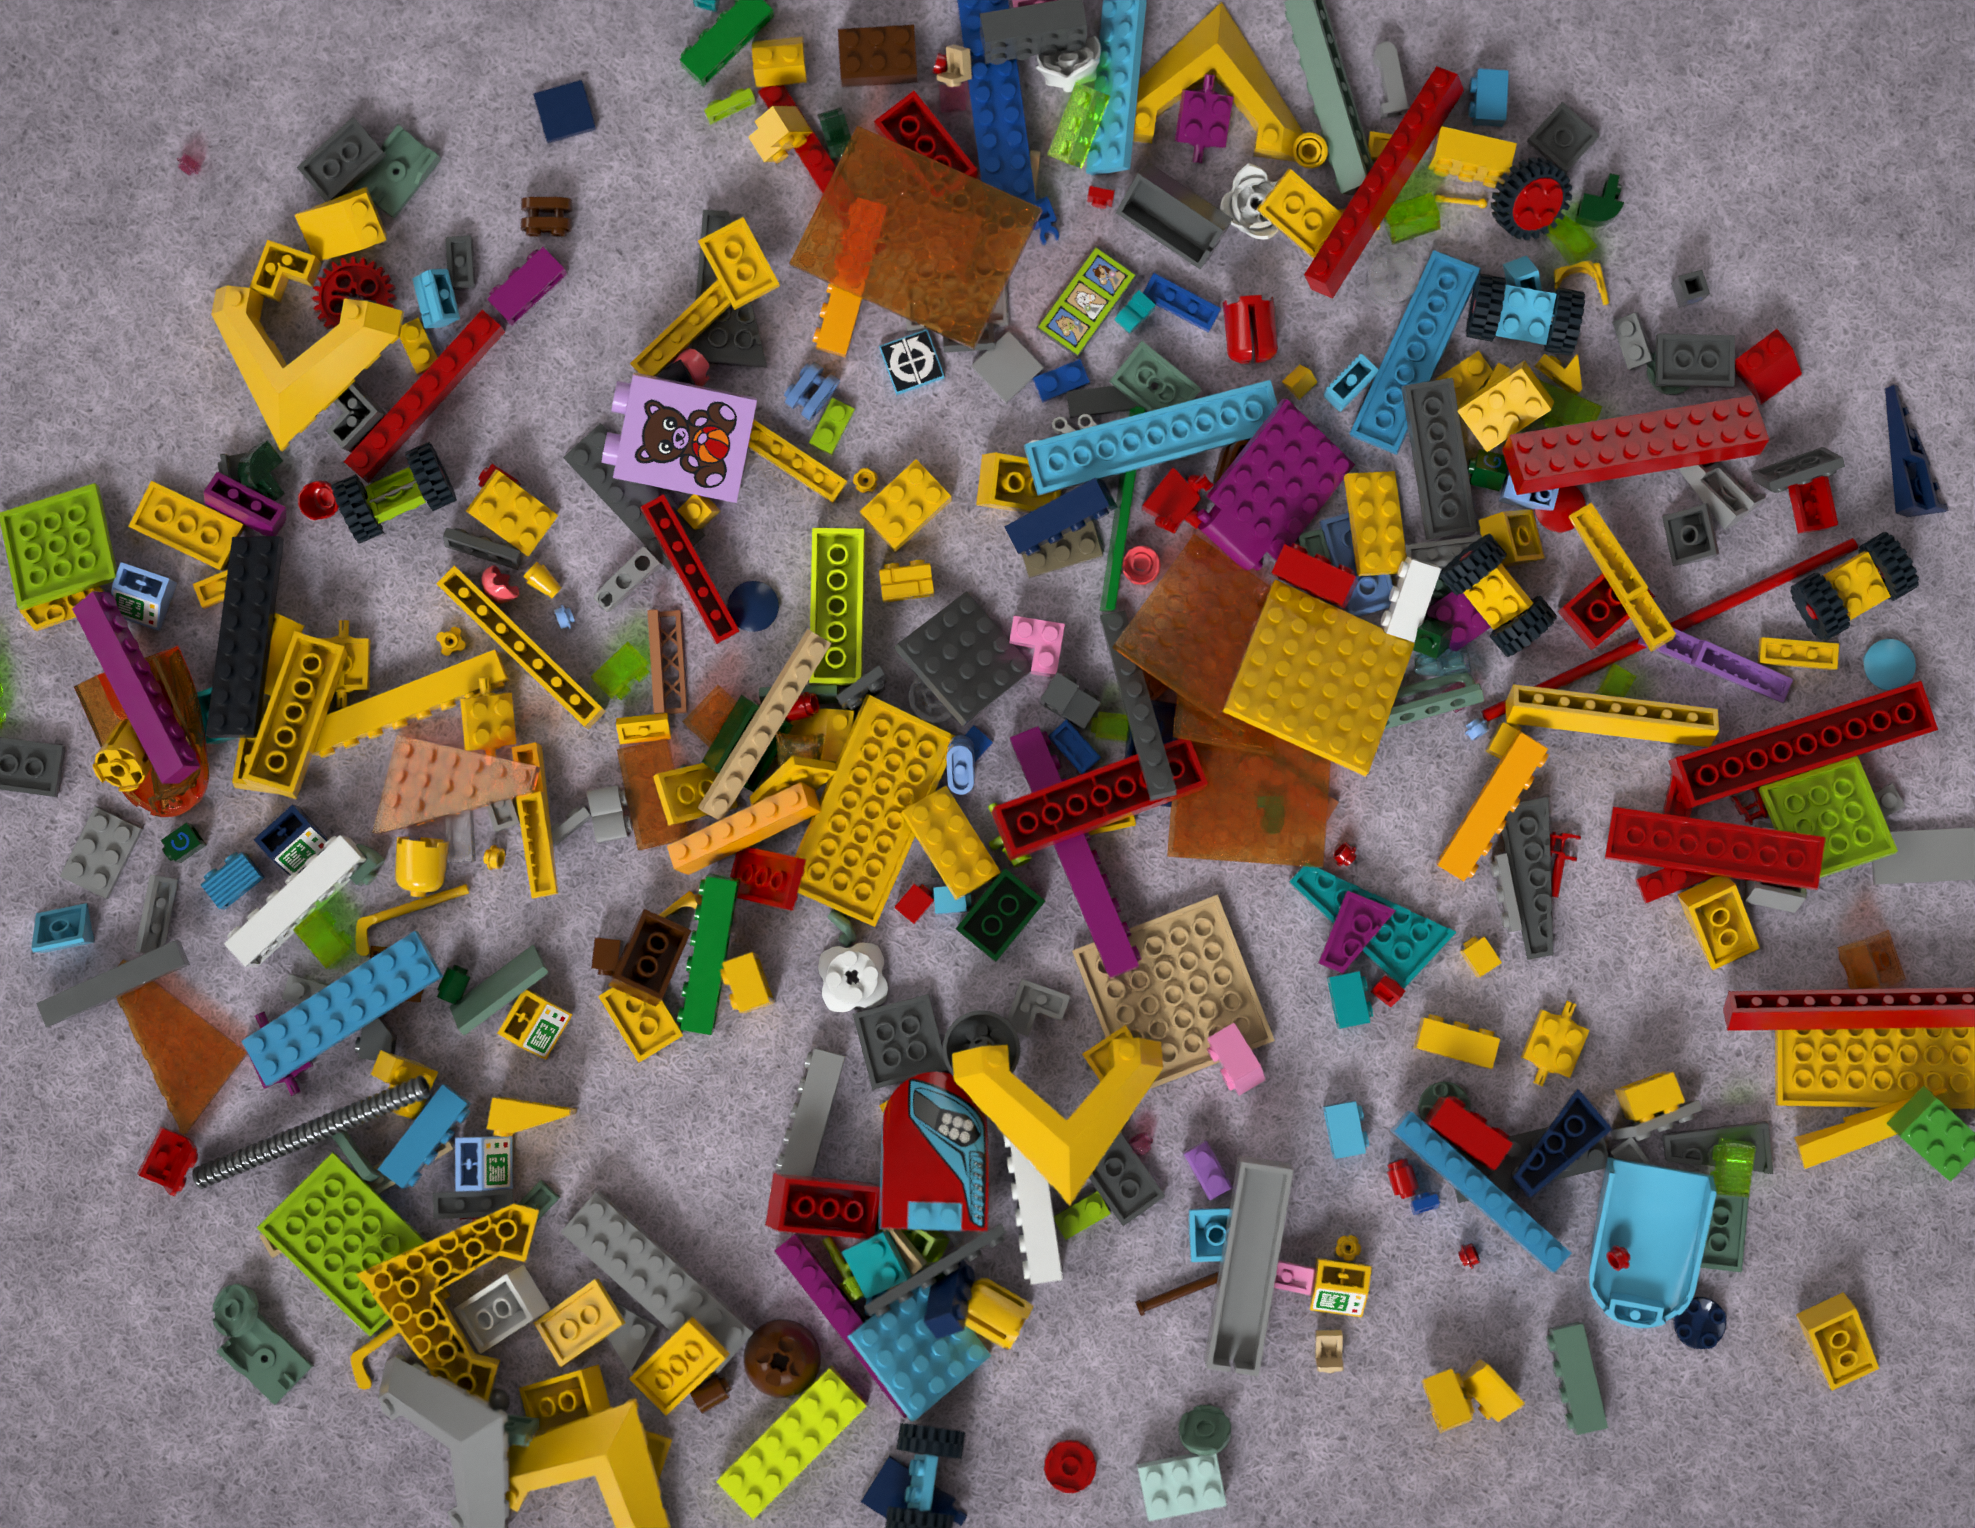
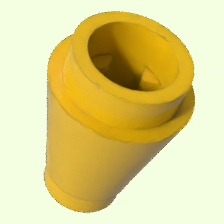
M536 562L523 576L527 580V584L551 599L562 589L544 564L540 565Z

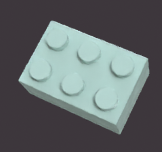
M1191 1453L1137 1464L1148 1521L1227 1506L1216 1453L1212 1455Z

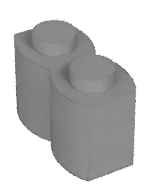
M617 785L587 791L596 842L604 843L629 838V831H633L630 816H625L624 806H628L625 790L621 791Z

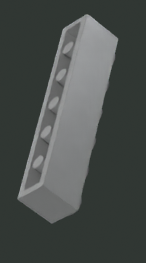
M814 1048L813 1053L808 1052L804 1066L809 1068L806 1078L801 1077L797 1091L802 1093L800 1102H794L790 1118L795 1120L792 1129L787 1128L783 1143L788 1145L785 1154L780 1153L776 1166L777 1169H780V1174L813 1176L846 1056Z

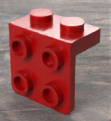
M160 1126L137 1174L142 1178L162 1185L167 1193L174 1197L177 1191L181 1192L187 1180L185 1175L189 1167L193 1168L198 1160V1149L190 1138Z

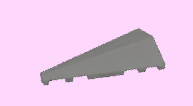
M1718 462L1678 468L1703 503L1709 504L1710 512L1724 530L1736 525L1766 499L1761 493L1755 497L1744 489L1747 483L1742 479L1736 482L1725 471L1726 468Z

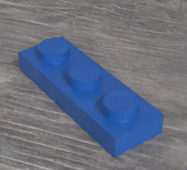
M1153 273L1143 291V294L1155 305L1208 333L1221 311V308L1155 273Z

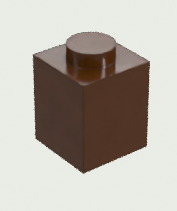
M595 937L591 969H598L597 975H613L622 954L623 940Z

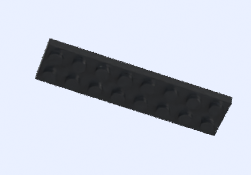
M280 536L232 537L206 736L210 738H256L258 735L284 539Z

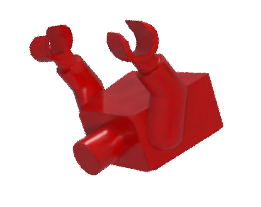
M1172 468L1144 502L1141 509L1156 518L1155 524L1157 527L1173 534L1176 533L1184 521L1198 529L1202 521L1197 517L1199 511L1195 507L1201 500L1199 496L1201 489L1204 488L1207 492L1214 484L1209 481L1205 473L1202 476L1193 474L1186 481L1175 468Z

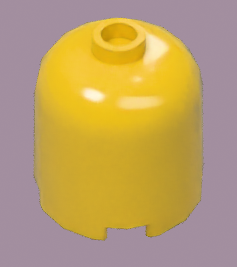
M399 836L396 841L395 881L402 889L410 891V896L426 897V892H434L440 889L445 880L450 842L428 837H420V841L409 840L410 836Z

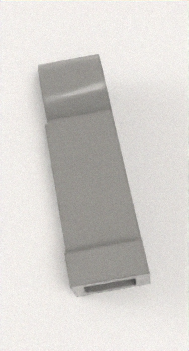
M1382 42L1374 51L1373 62L1379 67L1385 103H1381L1379 113L1380 118L1385 119L1405 115L1408 111V104L1397 49L1390 42Z
M643 546L595 594L594 600L606 612H610L649 576L657 572L664 565L649 549Z

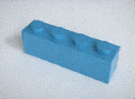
M442 1085L378 1170L402 1189L408 1188L409 1185L414 1187L422 1177L420 1171L425 1164L431 1165L438 1156L436 1150L441 1143L445 1145L454 1135L453 1127L457 1122L462 1123L471 1111L468 1108L472 1103L450 1086Z

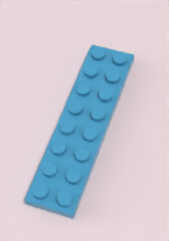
M1433 250L1350 431L1351 437L1398 455L1408 433L1401 386L1432 380L1472 293L1477 276L1481 273V268Z
M414 931L242 1040V1043L265 1085L271 1086L439 980L443 975L419 932Z

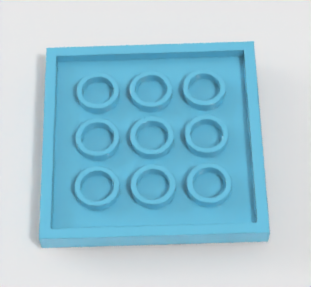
M919 1286L912 1291L913 1297L901 1304L899 1300H896L889 1305L890 1311L880 1317L874 1314L847 1336L911 1422L919 1418L992 1356L973 1330L966 1326L964 1331L940 1339L935 1338L923 1322L931 1286L924 1290Z

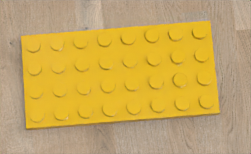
M866 694L835 764L837 772L828 780L819 800L822 812L811 818L794 856L806 859L804 875L801 878L798 890L799 894L873 927L876 926L915 838L913 831L901 812L935 792L947 766L949 742L955 735Z
M1975 1027L1775 1030L1776 1106L1882 1107L1912 1098L1925 1086L1930 1092L1946 1088L1952 1109H1975Z

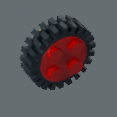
M1532 157L1528 158V163L1524 160L1519 161V169L1514 165L1509 169L1512 174L1508 176L1504 173L1501 177L1505 180L1504 184L1497 182L1495 186L1500 192H1493L1492 198L1496 201L1491 203V208L1494 210L1492 215L1496 219L1495 221L1510 235L1520 240L1521 238L1530 240L1531 236L1534 239L1540 238V232L1544 235L1548 234L1549 230L1547 227L1549 225L1552 228H1556L1558 224L1555 222V219L1558 217L1563 220L1565 215L1561 212L1562 209L1568 211L1570 207L1565 201L1572 200V194L1569 193L1572 190V185L1568 183L1570 179L1565 175L1566 173L1548 159L1545 160L1538 157L1536 160Z

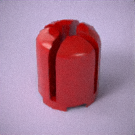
M1262 295L1240 296L1238 302L1227 305V300L1223 302V312L1229 358L1240 364H1249L1250 360H1252L1249 313L1255 363H1262L1273 358L1278 350L1273 296L1270 301L1262 300Z

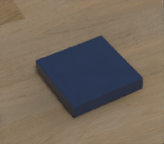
M582 80L533 93L547 143L597 130Z

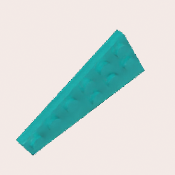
M1306 863L1289 881L1300 894L1332 923L1335 921L1346 891L1396 910L1362 951L1403 989L1456 934V931L1444 927L1409 909L1344 881L1309 863Z

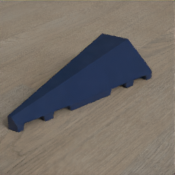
M1896 385L1885 388L1895 512L1905 517L1949 511L1947 504H1940L1935 493L1940 487L1938 482H1932L1929 470L1930 462L1916 429H1909L1905 420V416L1909 414L1907 407L1902 408L1898 394L1900 389Z

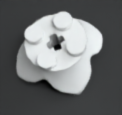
M1096 36L1086 39V47H1082L1074 52L1064 50L1050 56L1037 55L1039 65L1037 64L1035 69L1045 77L1046 85L1063 87L1064 92L1076 91L1079 85L1097 79L1096 68L1100 62L1099 58L1101 55L1099 40Z
M1248 163L1237 173L1233 181L1232 190L1223 196L1220 210L1234 219L1231 225L1237 227L1240 231L1253 238L1270 239L1278 233L1279 229L1261 213L1254 210L1251 204L1253 201H1256V204H1260L1278 181H1270L1267 173L1262 168Z
M862 942L850 948L832 947L821 953L818 969L823 979L822 997L829 1010L847 1012L857 1006L874 1008L886 1001L888 985L882 975L884 957L877 945ZM856 970L858 971L857 977L860 980L857 984L852 982L850 985L846 982L848 980L846 973Z

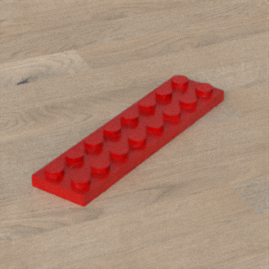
M1613 807L1605 859L1818 890L1826 837Z

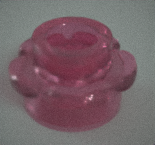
M186 153L181 158L177 157V161L180 162L177 166L189 176L192 173L199 174L197 171L201 165Z
M1146 1132L1132 1137L1128 1141L1134 1150L1132 1153L1143 1155L1150 1151L1153 1138H1149Z

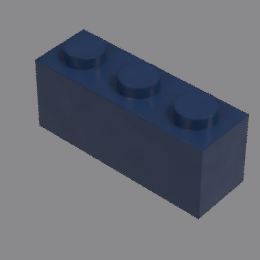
M965 1260L957 1263L960 1268L946 1276L943 1272L936 1276L937 1282L930 1287L923 1322L936 1339L964 1331L969 1308L968 1300L972 1297L970 1289L975 1280V1272Z

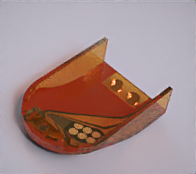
M179 646L147 656L145 660L149 663L155 680L161 686L167 703L172 707L179 726L184 730V735L190 747L194 750L200 767L181 783L162 784L152 766L137 789L129 792L122 791L134 806H141L150 811V815L158 817H174L190 810L203 798L209 783V763L201 707L194 682ZM105 672L73 686L100 747H102L118 722L125 719L129 720Z

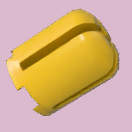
M125 719L117 723L96 754L93 764L95 775L102 783L106 780L111 785L120 787L118 791L127 792L137 789L153 766L130 720Z
M980 1278L974 1281L970 1289L972 1297L968 1300V1317L965 1326L1008 1350L1017 1339L1034 1305L993 1280Z

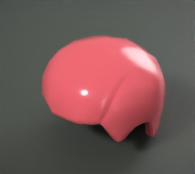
M687 348L676 357L673 363L681 359L692 376L695 385L704 386L710 378L709 376L706 377L709 363L701 353L695 349Z
M1135 546L1128 550L1123 557V573L1131 583L1146 585L1154 581L1159 575L1161 569L1160 558L1148 546Z
M496 565L488 567L483 572L481 582L488 598L495 603L501 604L518 597L519 588L518 586H509L508 580L510 575L502 574Z

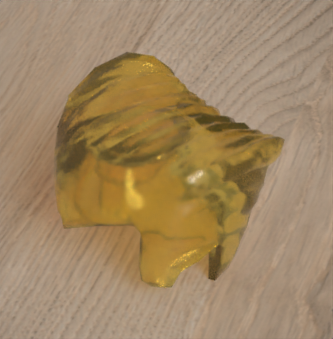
M777 731L775 734L780 767L792 756L821 760L825 743V735L823 733L802 736L800 734L791 735Z

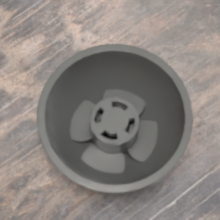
M985 1010L972 1011L956 1019L947 1030L943 1041V1057L950 1073L953 1075V1053L981 1046H989V1044L990 1046L1008 1045L1009 1070L1013 1073L1019 1062L1021 1047L1018 1034L1012 1024L1003 1016Z

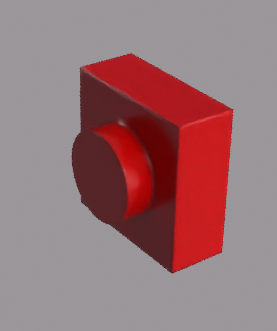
M1090 186L1087 202H1091L1093 207L1105 209L1107 206L1112 207L1115 191Z
M1384 975L1370 992L1389 1007H1392L1403 996L1405 990L1395 980Z

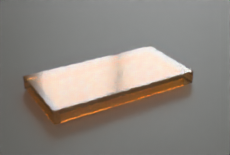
M668 738L617 749L638 851L672 844L689 836L686 822L668 825L653 776L658 773L675 770Z

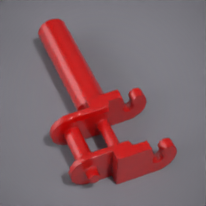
M1757 788L1750 789L1751 792H1754L1756 800L1746 807H1742L1736 796L1731 798L1732 802H1735L1734 806L1739 815H1744L1746 818L1744 821L1745 823L1748 822L1749 825H1753L1752 820L1760 816L1767 817V809H1764L1762 806L1764 802ZM1757 806L1759 811L1749 815L1747 810Z
M1552 832L1550 834V855L1557 854L1553 866L1551 888L1552 897L1559 898L1565 860L1577 862L1576 857L1566 856L1563 852L1565 840L1568 838L1581 840V836L1561 833L1559 836L1556 835V832ZM1556 839H1561L1560 851L1554 850Z

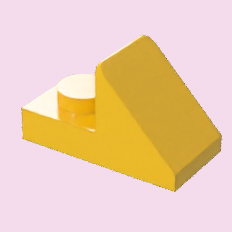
M1544 354L1534 367L1573 397H1576L1582 390L1578 354L1575 355L1565 369L1561 367L1562 363L1552 355L1548 357Z

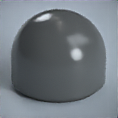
M493 1389L488 1403L495 1412L499 1410L506 1412L510 1405V1398L504 1390Z

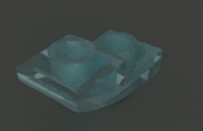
M1467 649L1453 651L1445 656L1440 655L1437 659L1422 653L1414 655L1416 674L1450 676L1471 672L1470 656Z

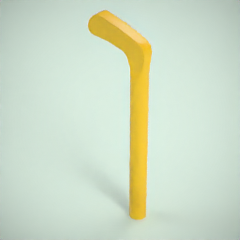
M463 884L360 918L356 924L355 941L357 954L361 956H368L370 954L368 929L371 925L469 894L468 885Z
M446 1288L439 1291L444 1300L451 1296ZM394 1324L351 1355L353 1374L360 1389L366 1390L372 1386V1381L363 1363L364 1358L400 1333Z

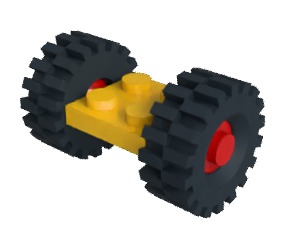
M1882 532L1860 545L1859 554L1821 576L1818 572L1813 573L1791 586L1790 593L1793 595L1791 598L1796 604L1794 606L1800 612L1808 629L1811 628L1812 633L1815 636L1817 635L1818 639L1823 641L1831 639L1849 628V621L1886 599L1895 601L1919 586V576L1915 574L1917 570L1912 565V559L1907 556L1905 548L1902 549L1901 543L1898 540L1895 541L1893 535H1889L1888 532Z
M1486 534L1455 556L1441 570L1439 576L1455 595L1464 593L1493 629L1490 638L1506 657H1510L1523 650L1524 647L1529 646L1535 639L1537 640L1542 633L1548 630V627L1553 625L1558 616L1542 596H1536L1533 599L1527 596L1501 564L1503 559L1506 558V552L1491 534Z

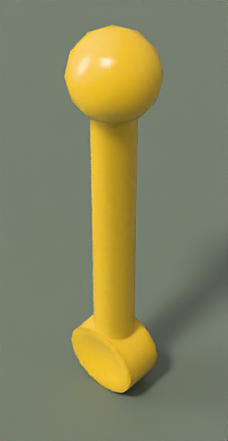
M1435 195L1434 202L1478 205L1480 208H1485L1488 204L1484 198L1470 200L1445 197L1443 195Z

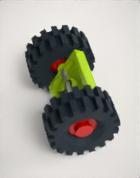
M430 442L405 452L407 462L410 465L408 468L369 484L365 488L356 474L332 484V492L339 506L340 513L343 515L345 523L358 544L383 534L382 522L391 520L406 511L416 509L426 502L430 509L435 511L457 501L446 470Z

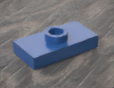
M1067 719L1048 735L1051 742L1081 775L1101 759L1100 755Z

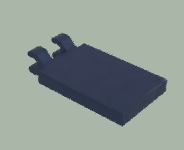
M889 1456L861 1500V1503L885 1518L887 1517L888 1507L916 1510L907 1508L908 1502H905L906 1489L908 1486H911L912 1475H909V1468ZM934 1485L931 1509L926 1512L954 1516L953 1522L959 1526H962L967 1518L965 1513L952 1506L956 1498Z

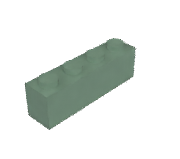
M1578 1321L1548 1328L1550 1335L1546 1336V1342L1549 1351H1554L1556 1361L1552 1362L1555 1377H1560L1562 1387L1558 1388L1562 1404L1566 1403L1568 1413L1564 1414L1568 1430L1572 1429L1573 1433L1581 1435L1607 1429L1606 1416L1583 1323Z

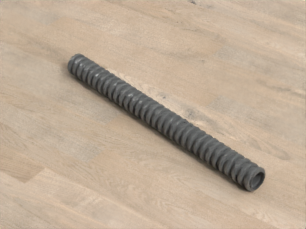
M417 1076L416 1079L412 1078L408 1082H402L401 1085H395L394 1088L390 1087L387 1091L383 1090L379 1094H373L372 1097L368 1096L365 1100L361 1099L358 1102H353L351 1105L331 1111L329 1114L315 1118V1120H309L307 1123L305 1122L300 1126L293 1127V1129H287L286 1132H280L243 1149H238L236 1152H231L229 1155L209 1161L207 1164H201V1166L193 1168V1180L200 1189L207 1188V1186H212L214 1183L221 1182V1180H227L229 1177L241 1174L243 1171H249L250 1168H256L257 1165L261 1166L264 1162H271V1160H276L278 1157L285 1156V1154L305 1148L307 1145H313L314 1142L317 1143L322 1139H327L329 1136H335L336 1133L340 1134L343 1130H349L350 1127L354 1128L357 1125L364 1124V1122L377 1119L379 1115L384 1116L386 1113L399 1110L401 1107L415 1103V1101H421L423 1098L430 1096L429 1083L423 1076Z

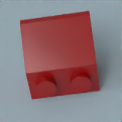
M1775 329L1735 359L1736 374L1760 405L1802 375L1793 348L1778 329Z

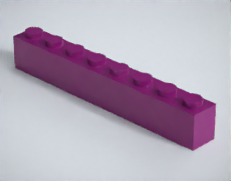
M92 591L72 610L162 784L181 783L200 767L196 754L190 747L184 735V730L179 726L172 707L167 703L161 686L155 680L149 663L142 655L138 642L129 630L126 619L122 616L116 605L115 598L110 592Z
M795 1233L774 1250L905 1419L907 1415L847 1337L866 1321L854 1305L850 1304L848 1298L844 1296L845 1294L838 1288L836 1282L798 1233Z

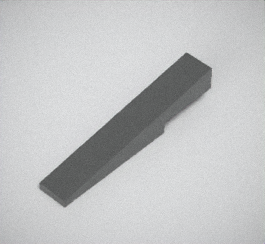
M174 940L36 1004L45 1026L50 1027L141 988L144 984L189 966L190 963L181 941Z

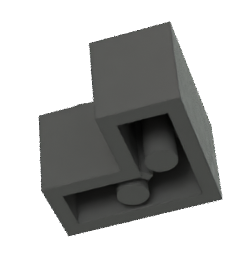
M354 381L334 401L344 413L326 432L342 449L352 453L386 413Z
M1057 672L1042 695L1040 704L1084 731L1101 703L1097 700L1098 695L1086 688L1084 691H1081L1079 685L1076 684V678L1066 672L1062 675Z

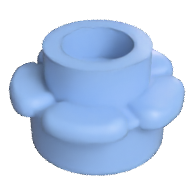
M561 605V608L554 610L561 629L566 627L571 629L570 623L575 622L570 607L565 609L564 605Z
M1477 718L1467 724L1466 728L1468 730L1465 732V735H1468L1473 741L1488 732L1487 720L1481 722Z

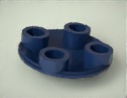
M747 581L738 585L732 591L728 599L727 608L737 627L748 632H758L767 629L775 621L779 611V601L773 589L767 584L759 581Z
M1693 1297L1685 1311L1674 1317L1675 1333L1679 1340L1690 1348L1712 1349L1725 1333L1726 1313L1718 1303L1710 1298Z

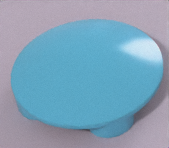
M1895 639L1880 640L1873 644L1863 657L1866 676L1871 683L1881 690H1892L1905 686L1914 676L1916 669L1915 657L1911 649L1901 641Z

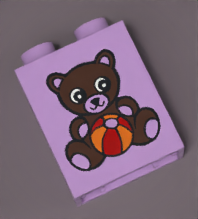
M634 372L631 383L617 381L611 412L625 414L622 434L607 432L601 463L615 465L613 478L737 503L757 399L751 396Z

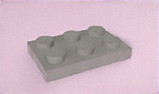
M95 806L60 877L105 899H109L143 829Z

